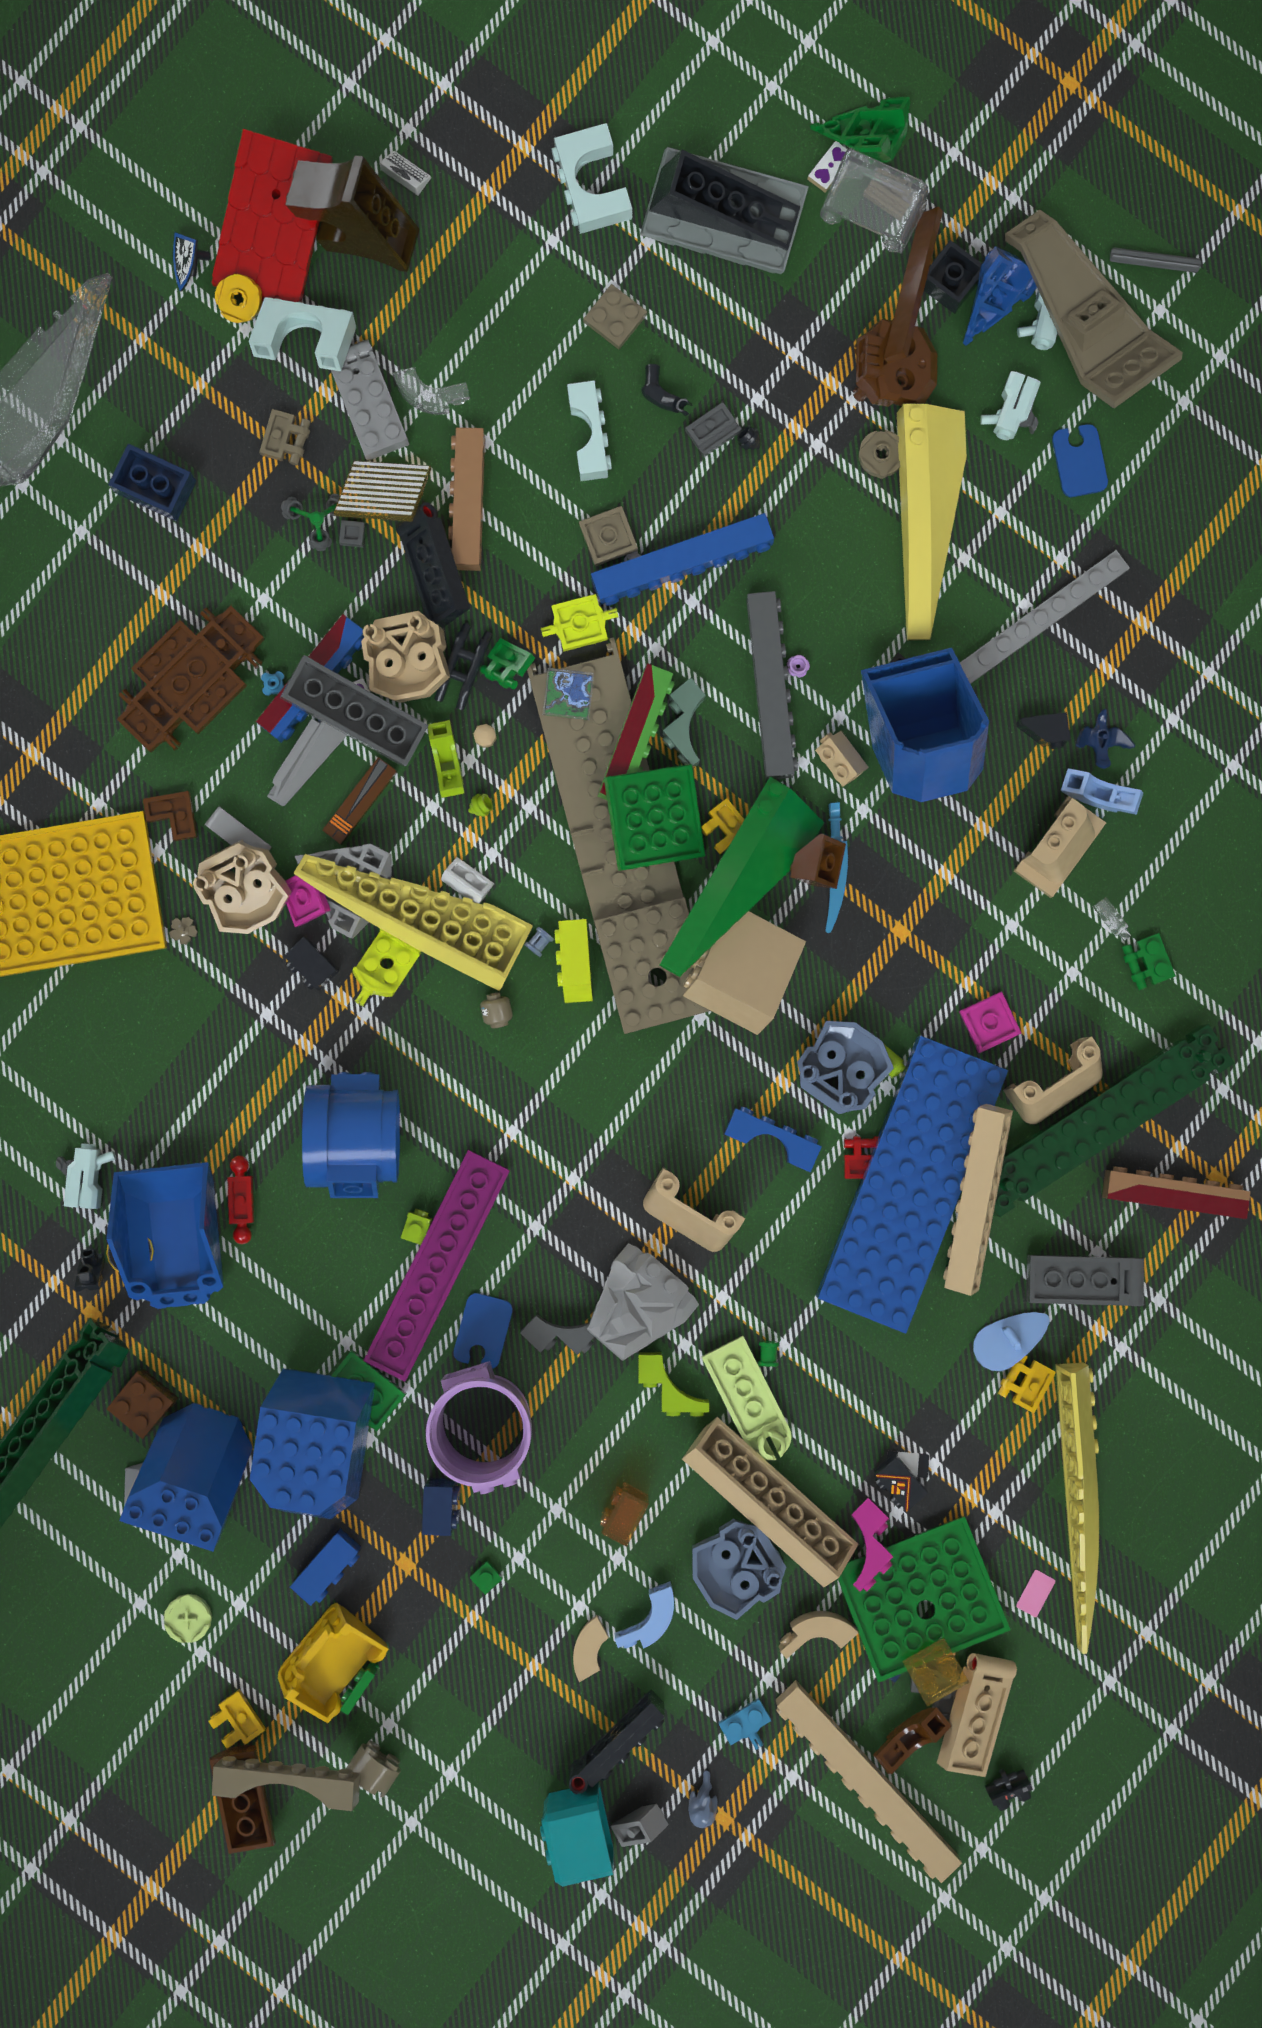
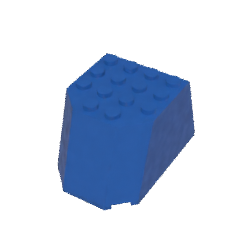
M948 648L861 670L872 748L892 793L919 802H925L968 791L983 770L989 719L953 649Z
M282 1369L260 1407L250 1481L270 1508L289 1513L332 1519L358 1500L369 1430L368 1424L374 1396L373 1391L375 1389L374 1382H361V1380L355 1379L348 1380L342 1377L335 1378L330 1375Z

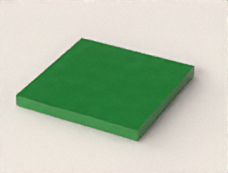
M692 764L604 777L618 871L705 857Z

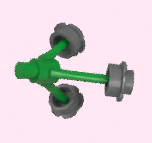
M332 494L326 502V510L321 513L318 511L309 513L303 510L302 504L295 497H288L281 504L282 515L284 518H291L292 520L299 518L301 515L309 518L316 528L310 535L309 545L317 551H324L332 544V539L329 538L328 532L321 529L324 517L328 514L332 516L345 515L348 510H336V508L347 507L346 504H338L339 501L347 500L340 498L341 496L338 494Z

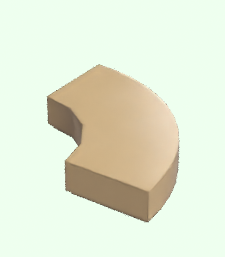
M597 1615L582 1628L575 1643L573 1664L579 1682L600 1671L597 1661L598 1650L601 1644L609 1638Z

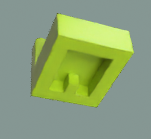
M415 1209L414 1212H408V1218L401 1238L421 1245L433 1218L427 1217L428 1212Z

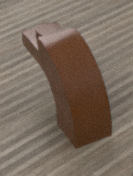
M937 1707L927 1708L914 1714L897 1726L886 1737L887 1741L873 1755L888 1774H893L917 1749L928 1743H936L951 1728V1724Z

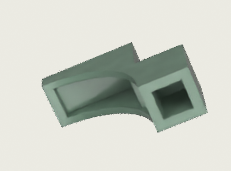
M690 678L669 696L671 701L669 706L677 715L681 713V716L663 730L664 738L662 740L670 750L674 748L679 754L677 758L682 765L692 764V768H695L700 760L696 756L690 742L689 725L694 712L705 700L706 695L694 680Z

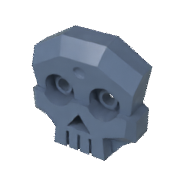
M826 1021L814 1047H807L797 1061L801 1088L838 1114L866 1109L876 1096L874 1089L894 1070L884 1043L855 1022ZM831 1050L836 1052L834 1059L828 1058V1052ZM858 1071H864L865 1077L863 1079L856 1077ZM838 1077V1090L825 1081Z
M732 1519L719 1527L718 1534L692 1546L693 1580L711 1608L738 1620L759 1600L764 1603L780 1593L782 1578L786 1570L785 1562L771 1539L754 1524H747ZM752 1549L759 1560L749 1559ZM724 1550H728L730 1552V1555L728 1557H723L721 1555ZM744 1580L749 1582L746 1588L740 1586Z

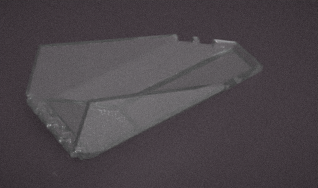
M109 273L90 278L69 297L74 304L63 315L56 310L52 315L57 320L46 331L39 327L0 371V487L21 484L28 479L69 423L112 282V277Z

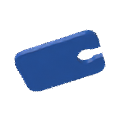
M1093 425L1078 427L1079 434L1083 438V444L1079 447H1073L1069 444L1068 428L1056 431L1052 437L1061 487L1067 497L1098 493L1103 491L1108 485L1099 435Z
M474 1293L468 1297L454 1348L456 1360L469 1364L471 1347L481 1345L485 1349V1357L481 1360V1364L490 1361L492 1369L498 1365L513 1310L510 1302L480 1293Z

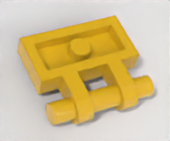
M1025 1356L1011 1367L1006 1379H1002L1000 1383L1002 1386L998 1394L1006 1398L1009 1391L1012 1390L1016 1393L1012 1402L1035 1413L1056 1372L1033 1360L1030 1368L1025 1366L1024 1363L1028 1356ZM1021 1371L1026 1375L1020 1386H1018L1014 1382Z

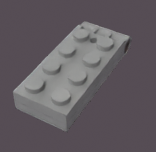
M366 339L351 345L342 370H331L365 458L369 461L408 446L409 442L369 340Z

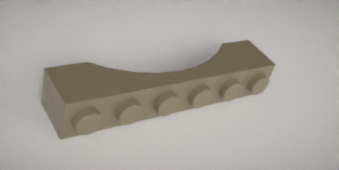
M233 1756L223 1757L213 1766L212 1796L236 1798L243 1792L256 1786L285 1784L309 1792L318 1798L328 1809L353 1811L359 1803L360 1773H354L351 1769L336 1771L329 1770V1767L326 1766L308 1768L304 1764L290 1766L283 1765L279 1761L262 1763L258 1759L243 1761L237 1760Z

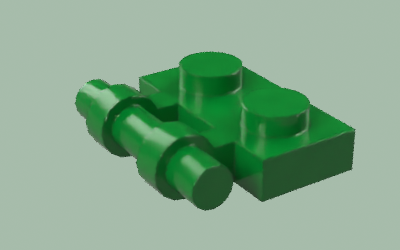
M500 638L487 656L492 662L489 666L483 665L480 672L487 679L498 681L499 685L504 688L516 689L518 682L513 677L515 674L522 677L535 657L531 653ZM501 667H504V668H505V670L503 671V673H500V672H499V670L501 669Z
M1159 933L1135 942L1138 948L1136 952L1133 951L1131 944L1122 947L1125 954L1123 956L1125 963L1128 962L1132 972L1131 979L1136 983L1138 990L1147 988L1144 978L1149 977L1151 984L1154 985L1176 977ZM1140 957L1146 969L1142 972L1137 962V959Z

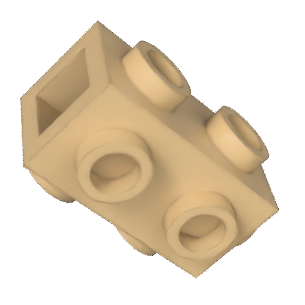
M842 731L835 735H832L830 732L820 740L822 744L815 750L821 761L827 765L834 778L843 787L869 768Z

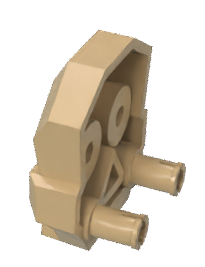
M420 611L376 619L373 624L364 627V639L361 643L364 660L369 662V691L401 703L430 697L450 678L449 669L443 654L446 648L444 630L428 620ZM405 638L403 644L398 639ZM425 653L426 658L421 661L420 655ZM389 660L393 661V665L391 667L387 666V662Z
M242 839L199 863L198 876L193 881L194 889L202 903L209 904L220 932L249 934L274 921L282 912L292 892L285 880L275 870L277 863L268 849L253 847L244 843ZM235 867V868H236V872L234 873V872L230 871L229 869ZM255 879H259L262 882V886H258L255 883ZM227 894L232 897V901L226 899Z

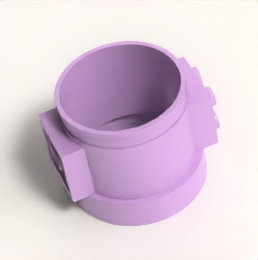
M490 1361L446 1374L441 1380L444 1393L432 1408L426 1426L427 1447L434 1463L442 1473L453 1481L472 1486L474 1493L480 1491V1494H486L494 1491V1487L503 1484V1487L517 1484V1480L520 1479L523 1471L521 1464L527 1455L532 1437L530 1410L523 1393L509 1380L494 1375ZM472 1387H488L500 1391L510 1398L519 1410L523 1422V1439L518 1447L508 1456L492 1462L474 1461L457 1452L450 1444L443 1425L446 1403L455 1394Z

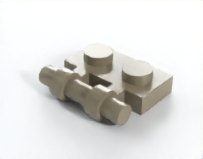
M272 409L259 451L260 455L283 461L285 453L291 454L289 463L297 466L299 459L303 458L305 439L310 434V421L302 419L300 426L294 425L296 419L294 415ZM291 433L297 435L294 445L288 444Z

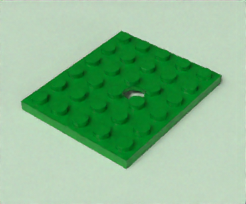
M965 1516L885 1546L884 1548L893 1556L890 1560L893 1565L884 1575L879 1572L874 1577L877 1582L867 1592L864 1589L859 1592L853 1586L864 1568L866 1554L848 1561L838 1578L878 1683L1011 1630ZM923 1600L932 1602L935 1607L933 1616L928 1619L919 1617L916 1611L917 1605Z

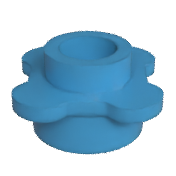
M277 671L275 674L264 673L261 676V680L264 682L263 693L267 696L278 694L284 687V674L280 671Z

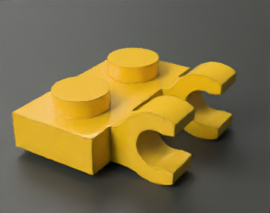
M728 798L708 813L712 819L701 827L705 837L718 826L724 832L726 837L714 847L719 854L727 850L745 820Z
M240 1689L220 1702L218 1706L221 1711L210 1717L211 1719L208 1721L212 1728L215 1729L228 1719L234 1728L233 1731L223 1737L222 1743L226 1749L240 1739L245 1745L266 1729Z

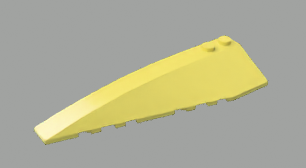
M903 404L897 412V431L899 436L898 454L900 461L899 476L907 640H930L967 457L965 411L929 404Z
M307 854L304 855L294 871L296 876L378 928L498 991L501 990L533 925L492 904L472 902L473 899L466 897L460 899L449 896L450 893L444 891L440 893L434 892L425 886L392 877L391 879L379 877V874L370 872V874L360 872L355 867L338 866L333 861Z

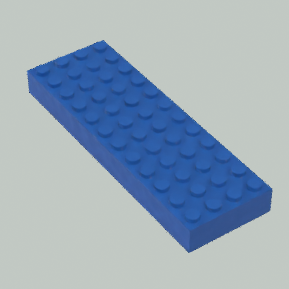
M923 1036L916 1038L906 1063V1068L903 1071L879 1132L877 1144L872 1150V1157L869 1160L864 1177L860 1181L816 1294L818 1299L905 1334L907 1333L961 1193L960 1184L963 1177H965L967 1169L964 1167L966 1156L970 1153L971 1147L968 1141L975 1126V1123H973L974 1112L984 1104L995 1106L1008 1070Z

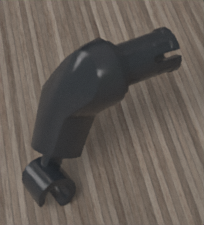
M646 365L645 385L641 389L643 397L661 409L675 413L680 412L684 416H688L689 413L683 409L686 405L692 406V403L685 398L681 399L666 392L659 385V365Z

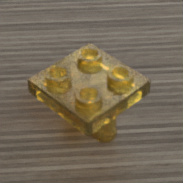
M944 1638L903 1661L927 1706L969 1683Z

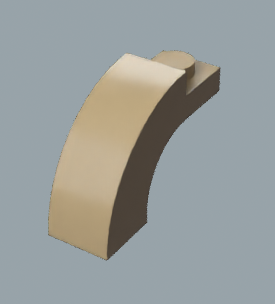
M828 1611L809 1612L790 1622L794 1632L792 1634L789 1632L782 1637L779 1649L787 1659L806 1641L816 1637L828 1638L834 1641L840 1648H843L858 1634V1630L852 1622L839 1614Z

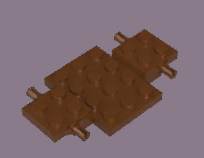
M232 606L218 616H215L208 608L203 609L209 617L203 611H201L200 615L209 623L197 635L179 620L131 668L147 685L135 697L126 689L122 690L124 694L119 693V697L128 705L117 720L149 752L152 753L165 741L173 750H177L178 748L172 741L178 747L181 746V743L172 734L183 721L199 734L247 686L233 671L246 660L255 669H258L259 666L253 660L260 666L263 662L254 652L265 640L264 637Z

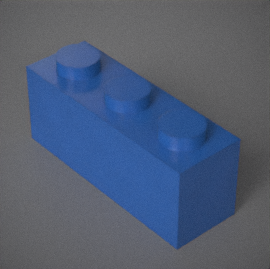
M340 1528L295 1579L290 1588L310 1606L315 1601L320 1603L328 1594L326 1588L331 1583L336 1585L343 1577L344 1573L342 1570L348 1564L352 1567L358 1560L360 1555L357 1553L361 1546Z

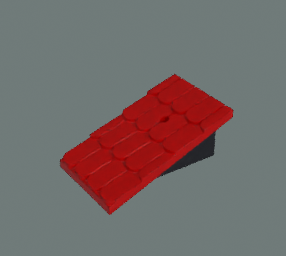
M243 129L211 283L213 286L217 287L220 281L230 275L242 274L250 277L259 285L262 291V301L267 297L302 303L320 221L296 217L285 205L286 196L290 190L293 172L296 170L298 160L332 164V156Z

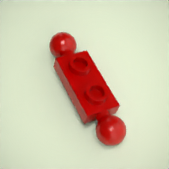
M235 1156L231 1160L230 1168L235 1173V1177H227L229 1224H237V1228L233 1232V1239L238 1244H246L250 1241L252 1233L247 1227V1223H254L253 1178L244 1174L249 1167V1162L244 1156Z

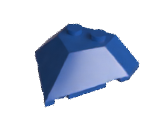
M996 246L986 255L985 261L980 267L976 295L963 341L965 346L973 341L975 334L981 331L985 332L1010 313L1012 306L1019 300L1026 301L1037 289L1027 264L1017 256Z

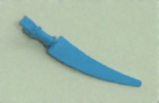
M840 802L830 803L828 805L830 816L828 821L831 822V838L841 841L843 837L840 835V821L842 820L840 818ZM841 841L846 846L837 889L830 888L826 924L827 933H830L834 927L846 887L848 869L847 841Z

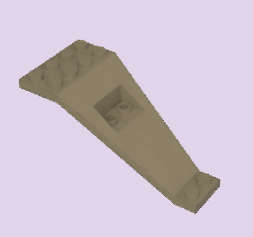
M1038 210L1005 233V241L1022 253L1081 385L1112 408H1116L1182 360L1183 352L1145 325L1056 220L1043 211Z

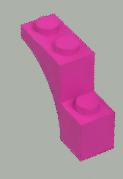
M869 1498L852 1514V1518L857 1522L863 1533L866 1544L864 1568L857 1581L853 1584L859 1592L863 1589L867 1592L877 1582L874 1577L879 1572L884 1575L893 1565L890 1561L893 1556L873 1537L875 1533L880 1536L888 1528L886 1522L889 1518Z

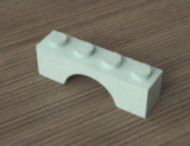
M595 381L567 384L571 415L586 421L592 431L587 445L577 451L580 480L608 478V470L612 468L610 455L605 456L604 447H608L607 433H602L601 425H605L603 410L599 411L598 403L602 402L600 388L596 389Z

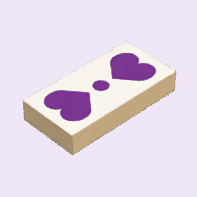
M835 141L808 175L807 180L826 193L853 159L854 154Z

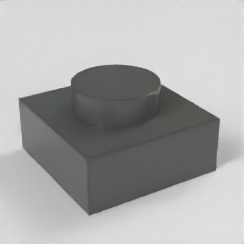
M341 520L339 544L363 548L365 523Z

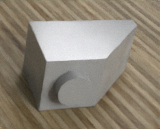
M652 1804L638 1808L614 1822L610 1827L621 1846L625 1847L652 1842L668 1826V1823L658 1805Z

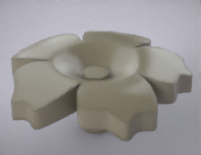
M190 917L182 918V922L178 918L172 920L171 928L175 930L169 932L170 938L176 941L180 939L181 945H187L191 941V937H196L198 933L196 927L192 926L193 920Z

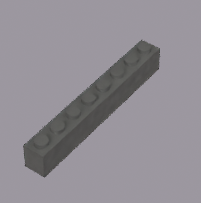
M775 591L747 594L746 602L765 780H768L770 777L774 779L793 778L794 771H798L797 757H793L792 748L796 747L795 735H790L793 715L792 711L788 712L787 703H791L790 689L785 688V680H788V668L783 666L782 660L783 657H786L785 643L781 644L780 635H783V622L778 621L777 613L781 612L780 598H776Z

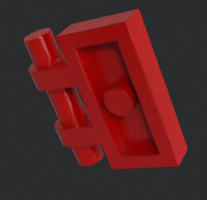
M853 1136V1139H844V1148H853V1155H844L845 1179H863L872 1155H861V1148H874L879 1136H874V1139H861L860 1136Z

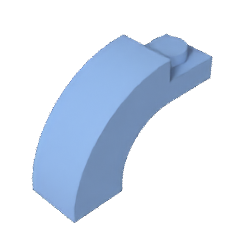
M1069 768L1061 788L1063 793L1085 804L1117 813V811L1135 815H1137L1143 796L1142 790L1111 784L1094 777L1089 772Z
M671 1581L649 1589L652 1606L648 1616L641 1623L615 1633L614 1639L618 1648L622 1646L624 1648L632 1647L637 1644V1640H640L643 1648H646L664 1634L671 1622L674 1611V1595Z

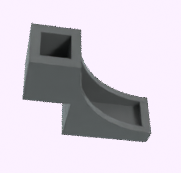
M537 1314L520 1332L540 1353L544 1349L549 1351L557 1342L556 1336L577 1355L581 1351L586 1353L594 1344L591 1341L594 1336L587 1331L589 1322L578 1326H560L545 1320Z

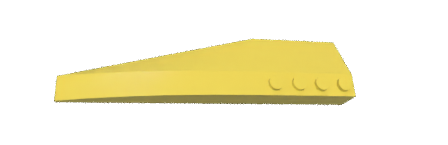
M1082 1362L1055 1364L1076 1641L1079 1651L1082 1654H1087L1095 1605L1099 1557V1501L1095 1455L1099 1452L1097 1439H1094L1097 1421L1095 1415L1092 1416V1406H1095L1094 1393L1090 1391V1383L1093 1382V1372L1089 1365Z

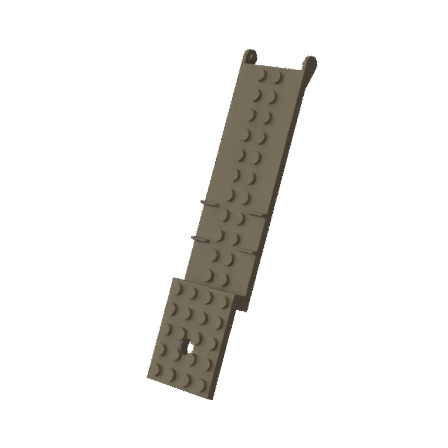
M613 637L609 638L610 643L606 644L608 653L612 652L613 655L553 670L570 673V676L571 674L592 675L591 693L589 694L588 692L590 696L588 697L590 698L588 718L570 717L567 714L566 716L545 714V706H550L546 705L549 672L533 676V673L537 672L535 663L529 666L527 672L624 1034L709 1012L710 1010L683 996L686 987L683 985L688 975L692 974L694 970L692 966L681 977L659 966L689 915L674 862L618 871L607 800L597 797L631 705L629 691ZM555 672V674H554V676H553L552 682H553V684H554V686H555V687H554L555 690H556L557 692H560V693L562 694L561 697L559 698V699H561V698L563 697V693H562L561 691H558V690L556 689V684L554 683V677H555V675H556V672ZM565 700L562 701V702H565V703L567 704V707H568V708H569V707H572V705H570V706L568 705V702H567V701H565ZM642 758L640 766L643 767L642 771H649L647 759ZM654 968H660L666 973V981L661 986H654L648 980V974Z

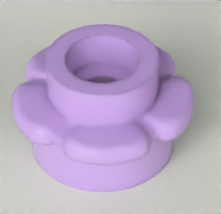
M802 655L791 657L787 662L788 672L791 676L803 677L810 668L808 660Z

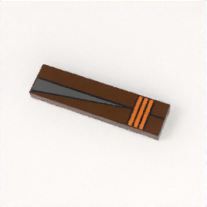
M378 757L322 831L342 845L397 774V771Z

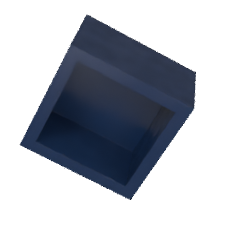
M428 1478L424 1485L422 1535L451 1536L453 1530L457 1529L460 1510H456V1505H458V1500H460L461 1487L456 1486V1481L444 1478Z

